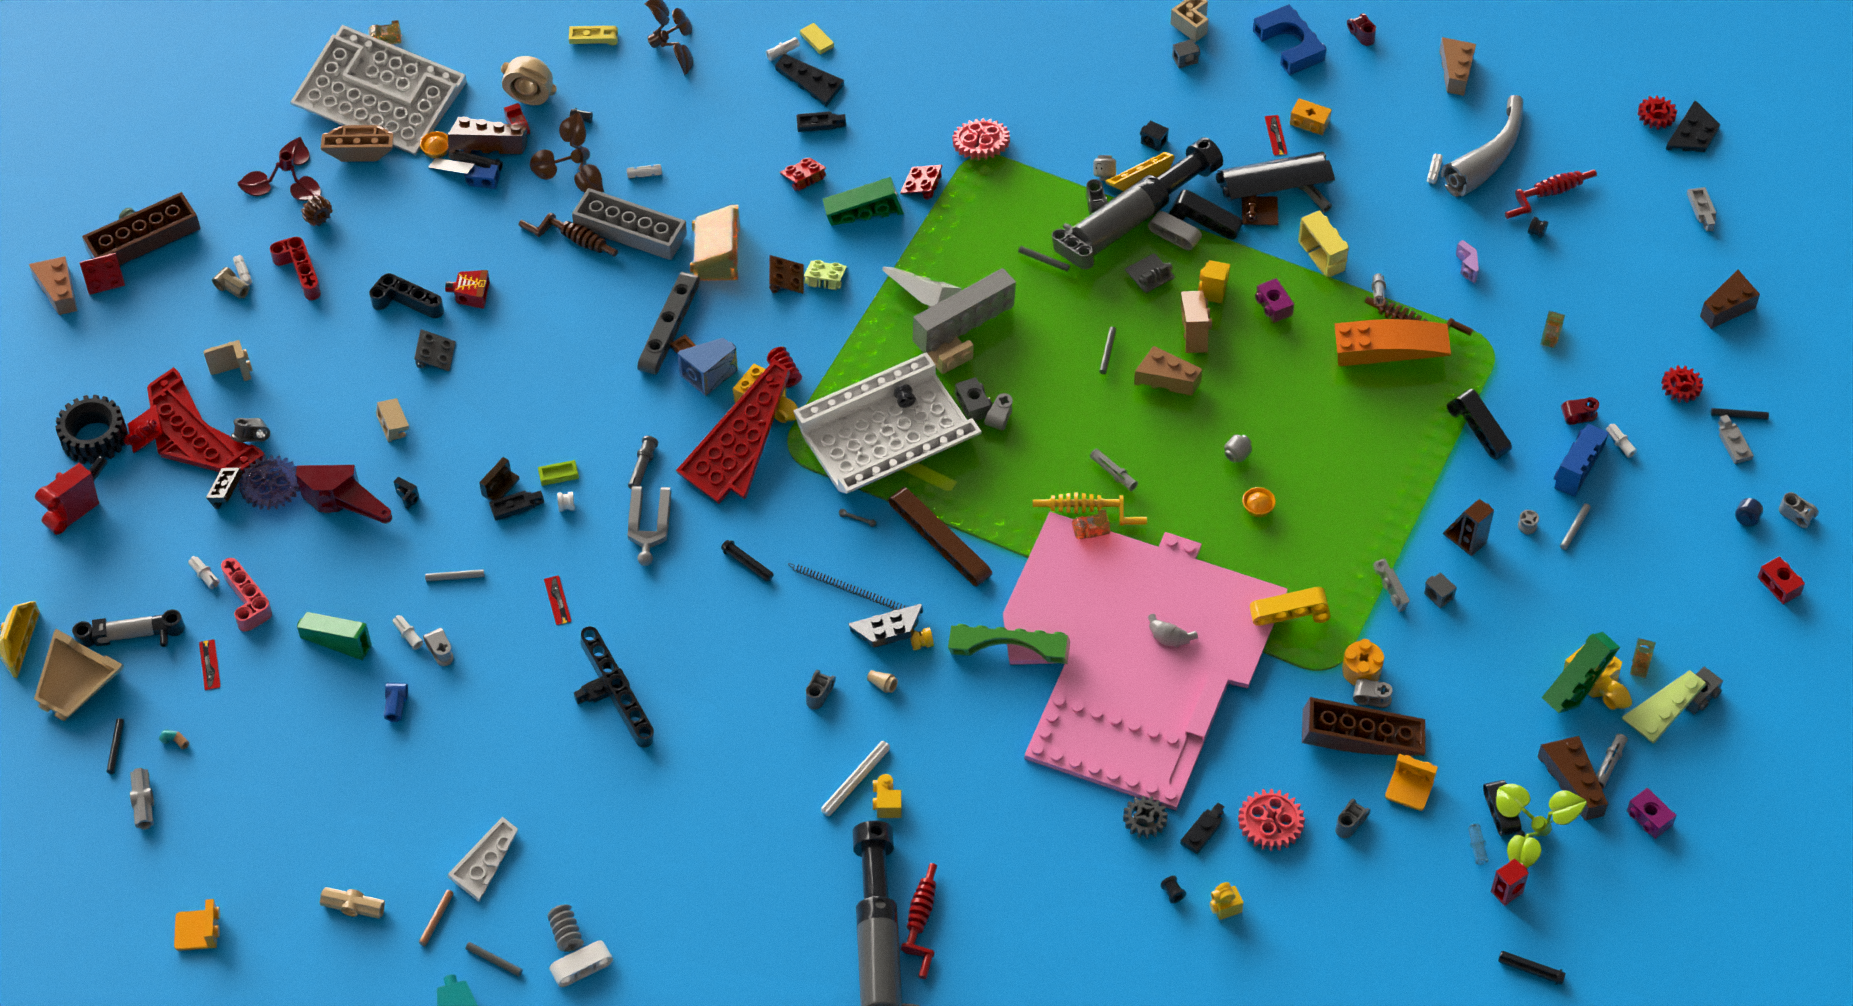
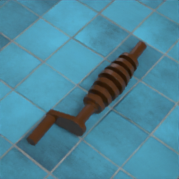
M551 212L547 214L539 227L524 220H520L518 224L537 237H541L553 225L561 229V234L580 247L598 253L604 251L614 257L618 254V250L606 245V240L589 228L570 221L563 223L557 220L556 215Z
M1369 296L1364 301V303L1377 308L1380 315H1383L1385 312L1384 317L1386 319L1390 317L1391 319L1421 321L1422 316L1419 314L1415 318L1416 312L1412 310L1409 313L1410 309L1407 307L1402 311V305H1398L1395 308V303L1391 302L1388 306L1389 301H1385L1383 306H1376L1377 303L1374 304V299ZM1452 318L1446 323L1448 331L1452 327L1469 336L1474 331V329Z

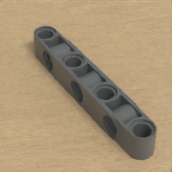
M680 272L641 353L637 365L638 370L655 375L659 372L671 347L670 343L674 341L699 287L700 276Z

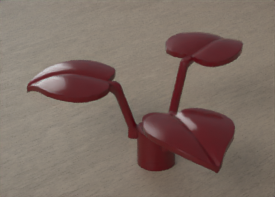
M301 137L290 141L280 150L279 162L276 163V167L269 179L261 171H252L237 182L239 188L245 193L253 196H262L271 190L269 183L272 182L278 168H281L283 171L291 170L296 183L291 185L290 193L295 199L308 201L314 195L317 197L321 195V190L316 180L309 176H303L300 180L296 177L293 165H303L309 160V151Z

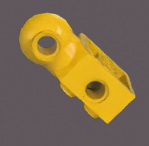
M756 364L750 367L733 387L735 403L765 371V368ZM786 385L775 414V419L781 423L795 421L796 418L793 410L798 409L795 402L786 398Z
M1582 647L1565 660L1564 669ZM1615 656L1588 693L1592 698L1603 696V702L1612 710L1616 708L1625 709L1632 705V699L1627 688L1618 683L1622 661Z

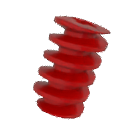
M776 347L768 353V364H771L775 359L789 369L790 374L786 382L787 388L795 386L802 380V375L799 373L798 368H796L790 353L786 351V347Z

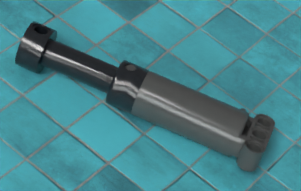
M1201 137L1187 147L1184 159L1158 177L1152 175L1145 176L1075 226L1064 223V229L1054 230L1052 232L1054 251L1081 269L1092 268L1095 255L1164 208L1169 203V195L1198 174L1208 177L1221 168L1223 156L1220 149L1209 138Z
M877 820L862 822L853 828V852L857 856L862 857L864 899L856 905L861 1006H919L902 1003L897 904L894 900L888 898L886 856L894 850L893 827L886 822Z

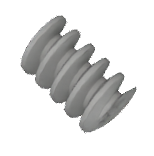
M567 904L554 907L547 915L555 941L557 942V948L564 952L574 951L584 944L583 940L580 939L581 933L578 932L577 920L573 918L575 916L574 912L570 911L572 906Z

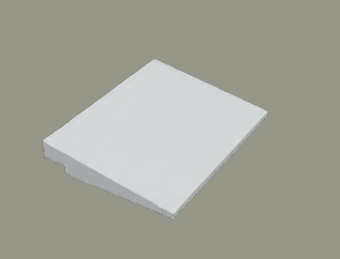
M342 25L337 34L331 36L290 103L340 125H379L394 134V147L416 156L421 149L420 141L422 137L435 129L467 83V79L463 73Z

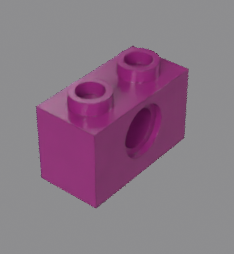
M1277 278L1257 285L1255 299L1258 304L1262 305L1265 315L1270 317L1273 323L1293 316L1294 303Z
M1648 788L1631 799L1627 808L1629 816L1637 820L1643 826V829L1655 839L1673 826L1677 816Z

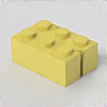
M1319 210L1302 217L1298 242L1306 252H1309L1308 255L1327 279L1345 271L1349 246L1339 236L1337 229L1332 227L1327 216H1324Z

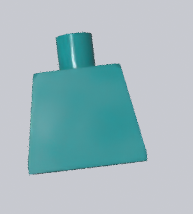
M456 975L444 977L445 986L437 988V1006H477L466 981L457 982Z

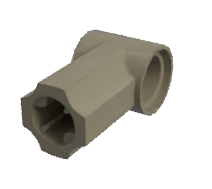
M224 267L212 278V283L217 289L221 291L227 290L239 299L245 298L250 290L249 284L236 277L235 273L228 267Z

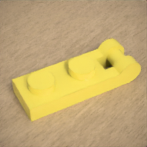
M569 26V44L608 43L609 45H616L618 43V28L616 26Z

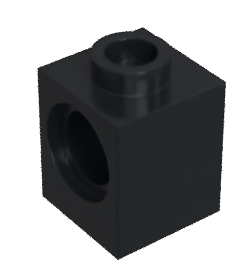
M1150 120L1146 126L1144 125L1141 128V144L1159 152L1168 141L1169 128Z

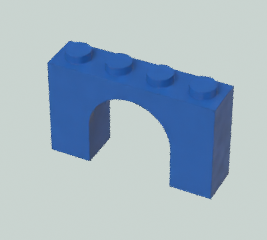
M1290 4L1254 18L1253 32L1261 41L1280 34H1289L1297 37L1302 42L1296 47L1281 52L1280 65L1289 76L1325 61L1326 46L1319 41L1316 34L1310 30L1307 23L1300 18L1298 12Z

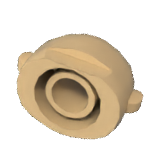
M520 56L513 59L510 63L505 62L501 67V72L504 74L502 88L509 96L521 103L529 105L543 104L549 95H554L557 90L556 85L553 84L551 71L538 58Z

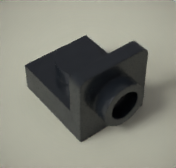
M397 477L394 481L396 493L403 498L404 507L409 510L419 499L417 486Z

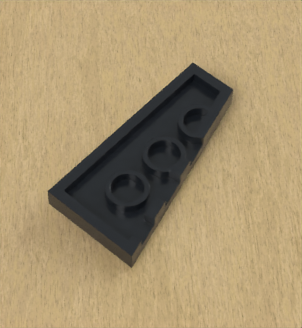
M786 54L775 65L776 71L790 81L796 82L802 90H807L810 96L814 99H819L825 107H827L844 85L843 79Z

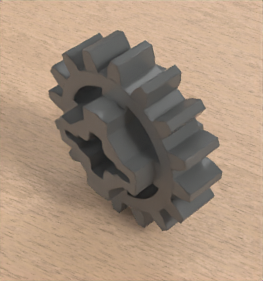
M1142 796V800H1138L1135 797L1134 803L1128 802L1127 808H1124L1123 822H1125L1126 829L1131 828V835L1136 832L1138 833V838L1141 835H1145V838L1148 839L1149 834L1156 837L1157 831L1163 832V827L1167 825L1168 814L1165 812V806H1160V800L1153 802L1152 796L1149 800H1146L1145 796Z

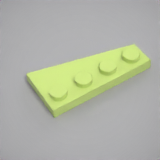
M1689 670L1625 714L1622 720L1654 744L1703 689L1706 682Z

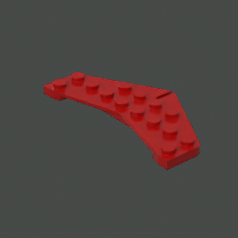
M174 367L148 385L147 391L150 408L155 404L157 405L163 432L162 435L156 438L158 454L162 458L220 472L222 468H240L243 474L266 458L265 453L252 444L247 445L243 442H236L231 436L209 426L202 419L180 373Z

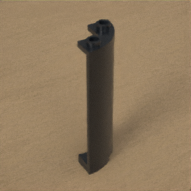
M1323 151L1222 169L1216 173L1217 184H1220V187L1223 188V196L1227 198L1228 202L1243 197L1324 183L1325 185L1335 181L1332 166L1329 160L1326 161V154Z

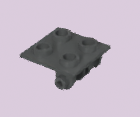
M1155 253L1124 269L1145 294L1175 278L1171 272L1173 269L1170 263H1163Z
M421 329L414 356L417 367L424 368V366L429 364L450 371L456 341Z

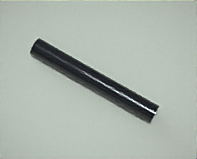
M1711 408L1710 412L1712 416L1728 415V417L1765 420L1769 418V412Z
M121 718L116 719L106 770L108 774L115 773L124 726V719Z

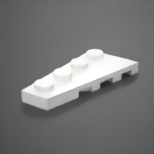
M502 817L448 873V878L480 902L518 833V828Z

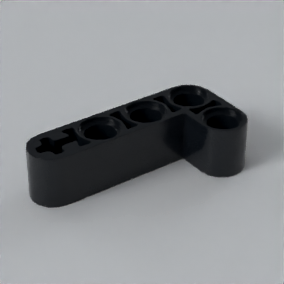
M1182 190L1168 213L1182 221L1185 217H1188L1230 240L1237 238L1243 225V221L1238 216L1189 190Z
M391 273L382 275L369 291L372 306L376 310L385 309L394 300L431 318H439L444 314L441 296Z
M1470 388L1447 403L1448 412L1455 418L1460 415L1463 416L1491 458L1497 460L1512 449L1510 440L1475 390Z

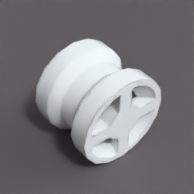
M573 492L568 494L557 493L559 512H563L565 509L575 511Z

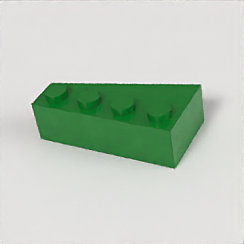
M891 177L823 198L825 212L831 226L851 223L859 218L870 220L872 216L881 215L883 218L889 217L891 213H897V215L904 214L900 197Z
M1604 632L1591 634L1586 639V644L1578 651L1573 660L1542 696V699L1558 713L1578 708L1620 649V646Z

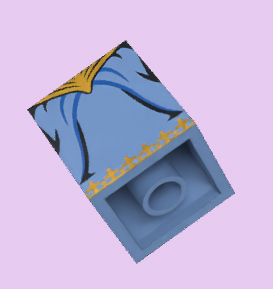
M719 338L679 351L680 376L707 396L738 371L736 346L724 338Z

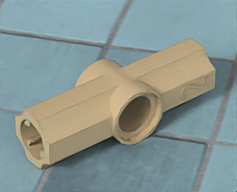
M325 887L321 892L320 906L341 910L345 915L352 917L360 914L380 919L384 913L385 901L364 896L362 892L355 889H349L346 892Z

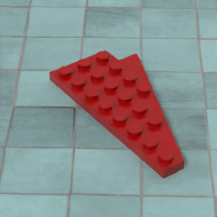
M774 359L676 469L677 474L718 504L721 503L731 490L745 500L788 380L789 369Z

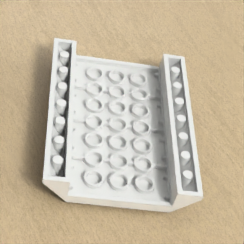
M927 352L793 410L804 440L837 490L846 494L980 435L982 432L973 418L966 419L936 376V365ZM904 384L912 387V394L916 397V402L907 408L899 407L898 399L894 396V390Z

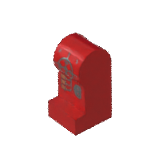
M516 103L504 107L507 123L527 127V135L530 134V129L521 111L520 104Z

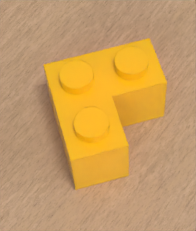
M1209 260V262H1206L1205 267L1201 269L1199 280L1202 281L1199 283L1198 291H1203L1204 298H1208V301L1222 304L1229 279L1230 264Z

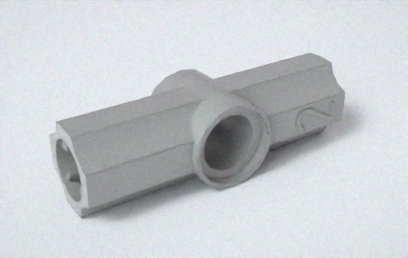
M137 768L130 772L132 786L130 800L134 809L135 826L144 830L154 825L152 811L154 798L150 788L148 769Z

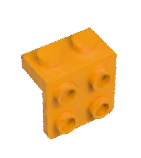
M1399 754L1394 773L1385 793V798L1418 811L1424 810L1436 778L1438 767L1429 762H1422L1411 756Z
M214 899L205 900V910L184 911L176 914L174 947L177 951L217 948V938L220 937L218 919L221 917L220 907L216 906Z

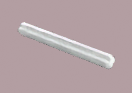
M881 741L821 807V812L826 816H831L890 750V745L885 741Z

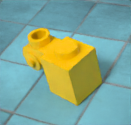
M883 774L879 776L878 780H873V792H877V798H873V810H877V818H901V790H893L892 776Z
M1224 882L1218 885L1215 891L1211 892L1210 908L1213 914H1217L1219 920L1242 913L1244 902L1236 886L1231 887L1229 882Z

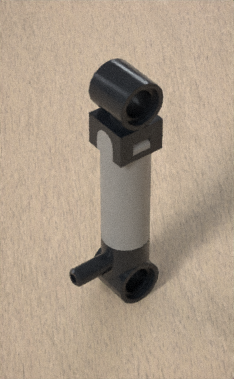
M171 609L164 612L163 615L107 622L106 618L92 620V626L89 622L81 621L73 626L72 632L75 640L87 648L94 645V643L96 647L110 645V641L159 634L160 646L166 647L168 646V635L178 636L182 634L185 625L181 613Z

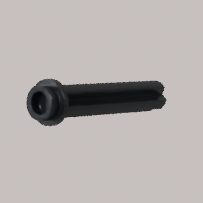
M455 150V153H448L449 158L475 164L483 168L498 165L499 172L503 168V162L498 158L494 160L472 153H464L461 150Z
M726 540L722 544L721 549L724 554L732 556L764 581H771L774 576L773 572L737 547L734 541Z
M1505 951L1500 953L1498 959L1502 964L1556 982L1555 985H1562L1566 975L1565 972H1562L1563 969L1559 971Z

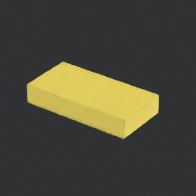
M815 23L800 30V35L820 55L834 47V42Z

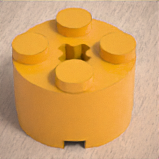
M1362 639L1349 645L1345 650L1342 665L1344 678L1352 685H1355L1358 679L1378 681L1384 663L1382 650L1368 639Z

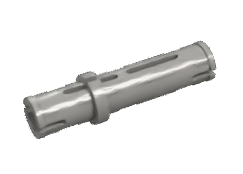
M1377 273L1373 276L1371 285L1374 304L1377 303L1376 306H1383L1386 301V283L1384 276L1381 277V274Z
M1097 448L1091 452L1090 458L1112 475L1117 483L1120 482L1129 491L1135 490L1138 482L1128 475L1124 468H1120Z
M1616 734L1611 747H1608L1606 750L1607 755L1596 775L1602 789L1605 788L1617 761L1622 757V750L1628 741V738L1623 734ZM1607 765H1609V767H1608L1606 773L1604 774V771H1605Z

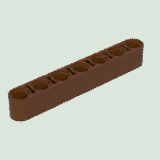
M902 487L888 498L891 507L972 585L978 587L992 576L990 567L909 489Z

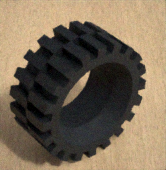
M88 395L83 396L84 400L74 399L73 405L67 403L65 405L66 411L61 409L59 412L60 418H56L57 425L55 427L61 446L68 457L70 456L75 462L79 459L81 464L89 461L90 465H92L99 456L112 459L115 457V451L120 453L122 450L121 445L125 446L124 439L128 432L119 406H116L113 400L109 402L108 397L105 396L100 399L99 395H93V398L89 399ZM103 423L109 426V430L98 438L92 440H79L76 438L77 433L88 424Z

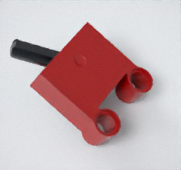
M99 456L89 470L78 463L64 474L61 472L57 473L56 479L53 482L41 487L36 492L35 499L48 510L43 515L41 522L54 534H61L69 525L99 504L94 481L108 464V461Z

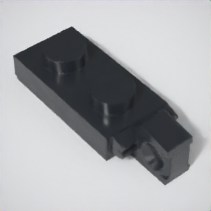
M829 111L796 115L798 132L829 130L846 126L845 114L836 115Z
M525 490L490 501L489 505L494 519L497 521L535 508L544 503V497L541 490L534 493L526 492Z
M620 668V671L622 672L624 678L626 679L628 685L630 686L629 681L627 680L625 674L623 673L622 669ZM599 678L581 686V689L574 692V699L577 704L587 700L588 702L593 701L595 703L609 697ZM613 685L612 687L618 689V688H620L621 686H620V685Z
M1217 803L1211 811L1207 809L1181 839L1180 844L1198 854L1220 827L1223 819L1221 815L1224 813L1223 809L1225 806Z

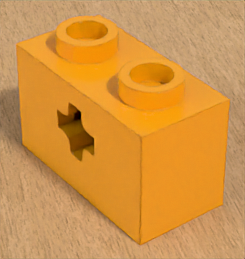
M1299 98L1291 111L1290 125L1323 135L1330 122L1332 109Z

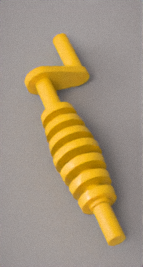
M1067 493L1066 499H1063V494H1060L1059 499H1055V495H1052L1051 499L1033 500V507H1049L1051 511H1055V507H1059V512H1063V507H1066V513H1070V507H1074V514H1078V507H1082V513H1086V507H1089L1090 512H1094V507H1097V511H1101L1103 507H1119L1120 526L1147 525V517H1124L1123 495H1119V499H1103L1101 495H1097V499H1094L1093 494H1089V499H1086V494L1082 493V499H1078V493H1074V499H1070V493Z

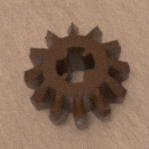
M314 195L312 199H308V202L303 204L304 208L301 209L303 219L312 226H320L322 222L326 223V219L331 218L330 214L333 212L331 203L321 195L318 197Z

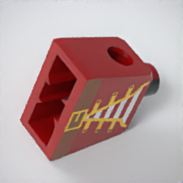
M488 270L459 272L456 282L446 281L445 291L454 293L456 303L484 309L490 284Z

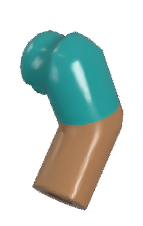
M166 729L159 736V740L162 743L167 744L172 740L181 749H186L189 746V741L178 731Z

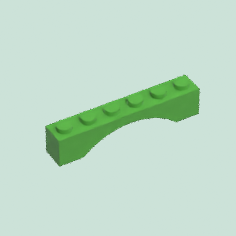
M966 624L951 625L948 649L954 655L971 656L989 646L1013 644L1033 650L1049 663H1068L1070 639L1063 632L1050 634L1042 630L1027 632L1025 629H1015L1013 631L1007 630L1004 627L989 629L982 625L976 627H969Z

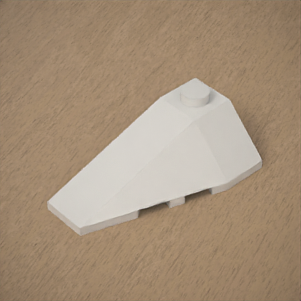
M883 266L882 269L921 303L928 305V309L960 292L962 289L944 282L930 280L931 278L917 276L914 273L894 267Z

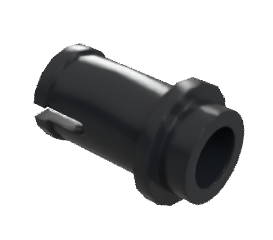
M577 108L571 109L570 116L580 113L584 122H592L593 112L581 111Z

